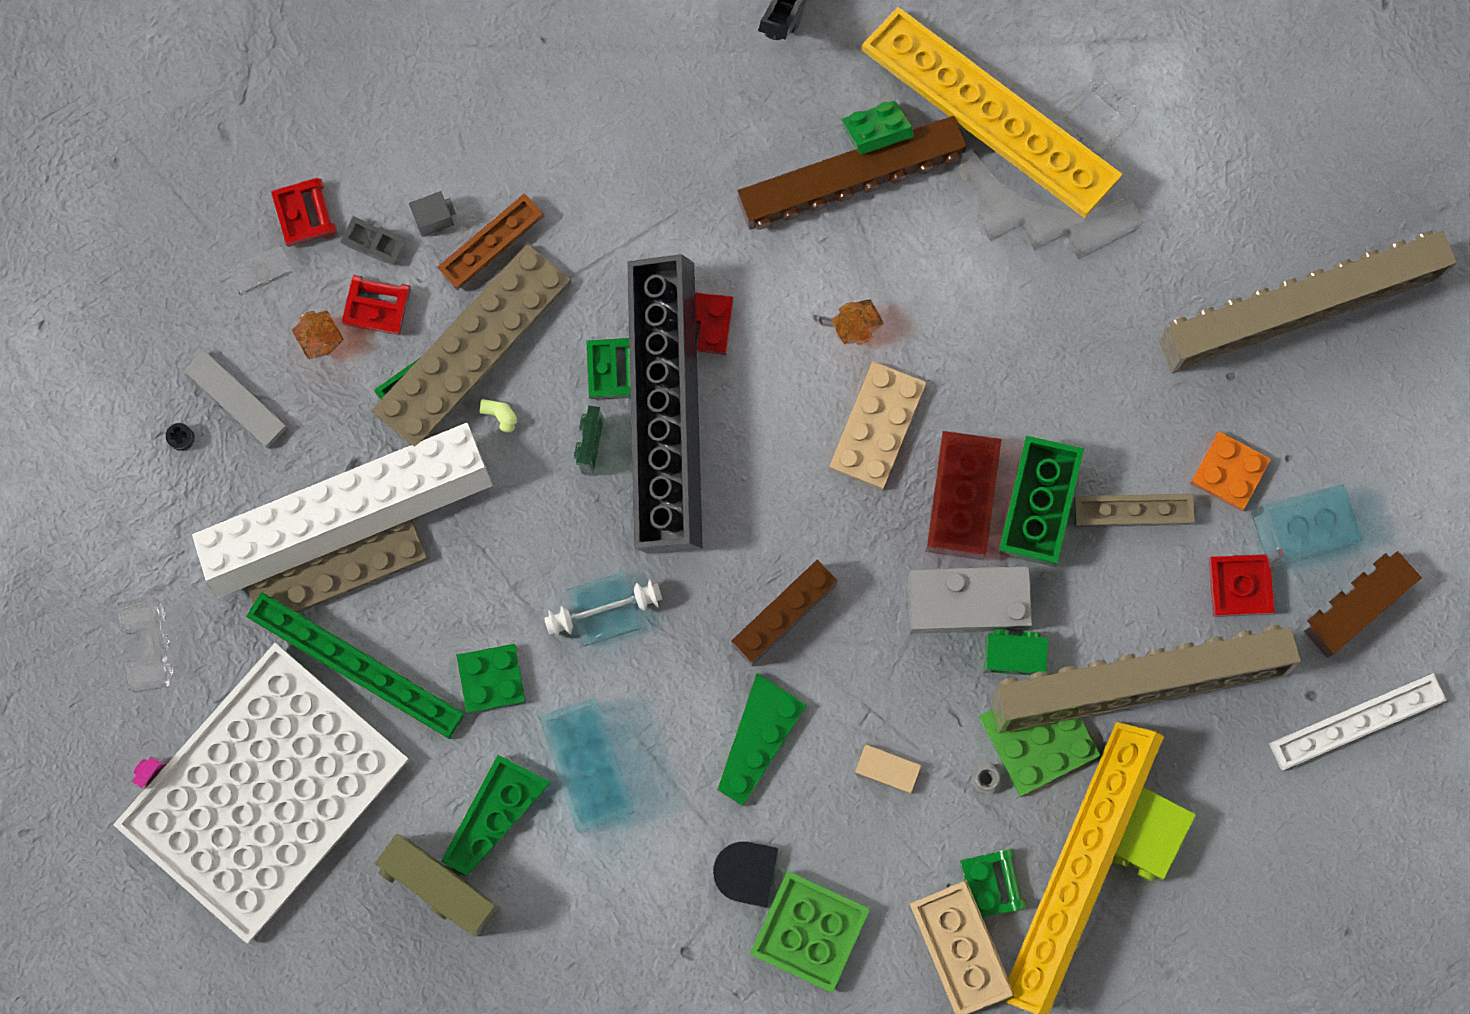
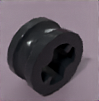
M183 423L172 424L166 431L165 438L167 443L177 451L188 450L194 443L195 436L193 431ZM179 430L187 434L186 439L182 438L184 442L181 444L173 440L174 435L178 436L176 432Z

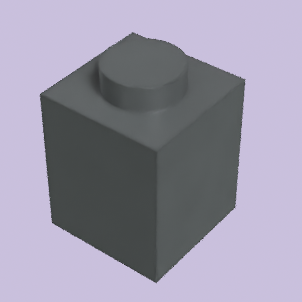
M441 191L409 203L422 237L454 225L451 216L456 214L451 199H444Z

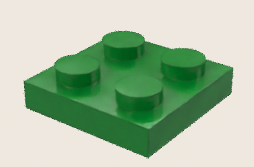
M895 100L880 103L877 107L865 111L854 112L850 116L841 119L843 128L859 155L914 137L912 126Z
M515 644L456 655L467 714L526 703Z

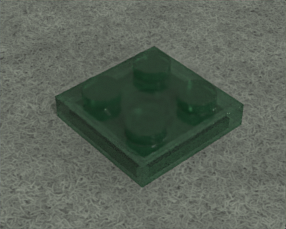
M590 405L588 406L587 414L582 413L579 430L582 431L583 438L582 442L576 443L574 459H576V465H579L582 474L594 476L604 418L600 407Z

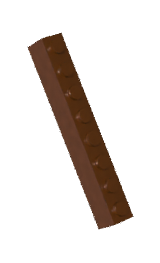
M950 116L913 129L914 137L859 155L855 149L737 190L738 201L749 230L753 228L757 230L765 229L771 226L773 221L782 218L784 221L794 219L800 215L799 212L808 209L811 211L820 210L827 205L826 203L834 200L838 202L846 201L852 198L854 193L863 190L866 193L875 191L881 187L880 184L889 181L892 183L901 182L909 174L915 172L919 174L927 173L933 170L935 165L944 162L946 165L958 162L962 159L961 156L965 154L966 144L956 118Z

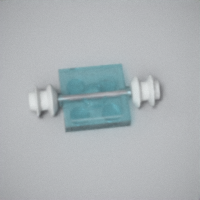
M620 572L568 588L567 592L573 609L571 616L569 611L561 606L560 613L555 615L548 610L549 616L545 617L544 620L549 635L555 633L557 639L559 632L566 630L571 635L573 623L577 624L585 647L640 630L634 608L636 602L639 608L646 611L647 604L654 603L658 608L657 601L663 599L658 583L652 584L650 579L646 587H641L636 583L634 587L635 596L630 594L624 573Z

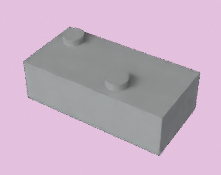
M1029 566L909 570L910 634L987 632L994 629L1022 631L1029 630L1032 626Z

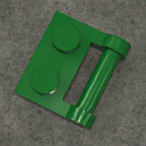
M629 338L586 340L589 399L631 398ZM616 350H625L627 386L618 387Z
M1013 849L960 860L964 881L967 880L982 918L1027 908L1025 899L1022 900L1012 859L1015 858ZM1001 861L1010 903L1001 904L992 865L993 862Z

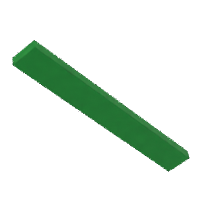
M262 591L246 615L248 619L448 739H451L465 713Z

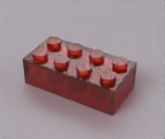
M949 431L942 432L925 552L984 560L987 554L1002 439Z

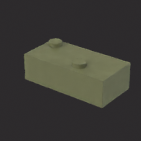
M396 833L374 863L381 868L378 874L391 883L396 879L432 906L431 910L444 920L449 918L472 936L480 937L501 907L403 835Z

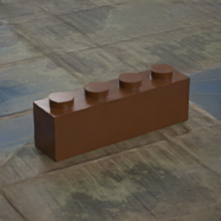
M1398 551L1390 556L1384 553L1373 563L1375 569L1369 575L1362 572L1351 582L1354 588L1347 594L1340 591L1329 601L1332 605L1331 608L1325 613L1319 610L1307 620L1310 626L1304 630L1305 634L1327 658L1338 652L1422 578Z
M817 559L731 640V645L753 666L837 586L838 580Z

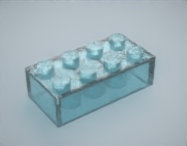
M596 697L539 716L576 831L582 833L636 814Z

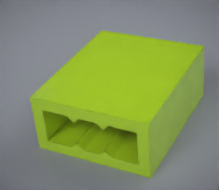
M1143 787L1112 862L1123 868H1127L1130 865L1138 869L1137 875L1152 883L1155 879L1164 880L1196 814Z

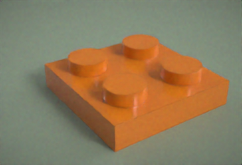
M1218 431L1190 484L1243 511L1271 459Z

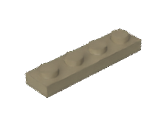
M1193 494L1074 497L1075 527L1193 525L1195 523Z

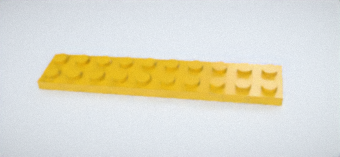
M897 7L862 44L861 51L949 117L954 116L958 124L1084 219L1121 180V172L901 8Z
M1119 722L1115 723L1008 980L1014 995L1002 1001L1033 1014H1049L1142 788L1147 780L1154 759L1159 751L1164 736L1158 732Z

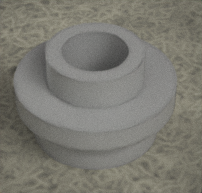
M982 764L972 773V785L979 793L991 794L1001 785V774L993 765ZM983 774L991 776L992 781L989 785H984L981 782Z

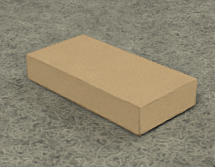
M865 744L855 773L911 794L921 765Z

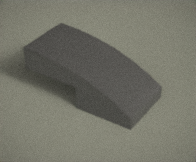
M353 216L340 243L394 266L406 239L381 226L377 228Z

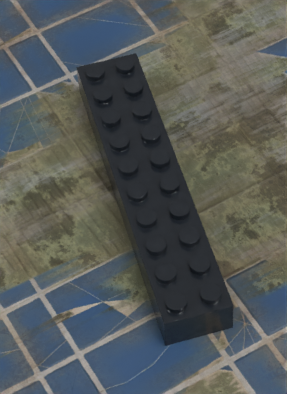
M682 254L627 261L634 549L647 554L703 549L694 262Z

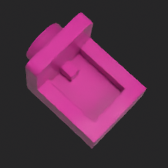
M149 757L148 760L143 759L133 772L136 776L132 782L145 789L166 764L155 757Z

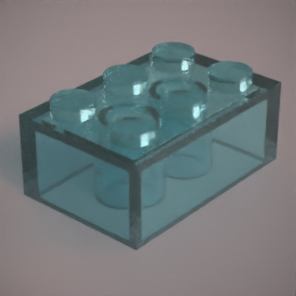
M1344 484L1269 503L1251 513L1270 568L1348 548L1363 540Z

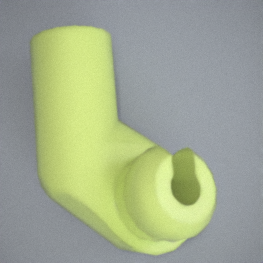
M485 399L481 400V414L496 416L500 422L499 428L503 432L510 433L515 430L517 416L508 404Z

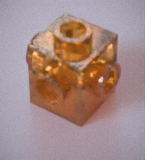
M871 299L849 302L840 307V313L831 319L836 333L844 345L855 342L857 345H862L873 338L872 333L884 325Z
M328 310L318 313L309 311L299 318L300 322L292 329L297 342L308 360L330 355L344 340Z

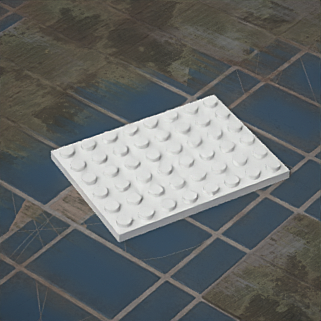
M274 643L113 825L246 944H249L410 759L277 643Z

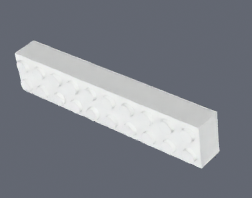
M468 423L425 439L415 447L413 445L194 533L192 536L205 580L217 598H220L492 487L493 484Z

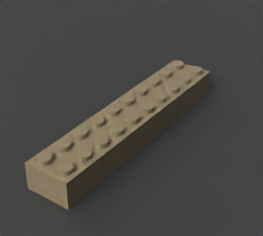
M1432 230L1419 234L1415 237V241L1407 244L1405 240H1401L1388 246L1389 250L1379 253L1378 250H1372L1363 254L1361 260L1351 262L1350 259L1341 261L1334 265V269L1324 272L1323 269H1318L1307 274V279L1298 282L1296 278L1289 279L1279 284L1280 288L1269 291L1268 288L1258 290L1252 294V298L1242 301L1240 297L1226 302L1224 308L1214 310L1213 307L1198 312V317L1189 320L1186 317H1181L1169 323L1170 326L1165 330L1159 341L1171 373L1441 279L1457 263L1444 231L1433 234Z
M1274 625L1263 629V633L1252 635L1251 631H1244L1235 634L1233 639L1223 640L1222 637H1214L1206 640L1205 644L1194 646L1192 642L1176 646V650L1165 652L1164 648L1148 651L1146 653L1147 656L1136 658L1135 654H1128L1117 658V662L1106 664V660H1098L1089 663L1087 668L1077 669L1076 666H1068L1059 669L1057 674L1048 675L1047 672H1038L1030 675V679L1018 681L1017 677L1000 681V685H997L990 698L998 734L1285 677L1301 662L1292 628L1281 629L1280 625Z

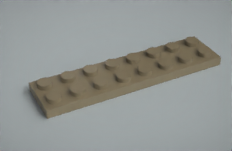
M526 244L371 410L372 414L410 446H417L435 431L571 284V279Z

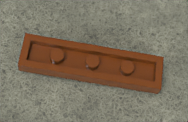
M525 193L522 194L437 267L438 270L458 291L544 217V214Z

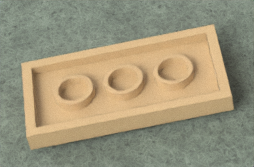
M872 361L829 469L883 490L926 382Z
M967 880L910 903L955 1014H968L1014 995Z

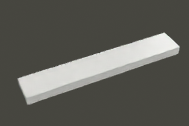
M1433 673L1269 744L1281 771L1447 700Z

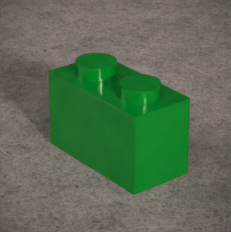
M994 629L993 634L988 633L986 636L984 672L1027 676L1038 672H1046L1048 638L1041 637L1040 632L1024 631L1023 636L1011 635V630Z

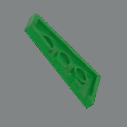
M756 673L717 789L741 806L747 801L807 706L758 673Z
M497 755L441 862L469 876L551 782Z

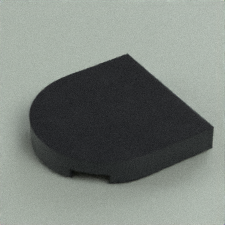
M745 841L735 842L725 847L718 854L713 867V877L719 891L730 900L767 908L779 848Z

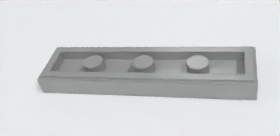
M202 350L183 369L189 377L266 448L287 429L284 423L205 350Z

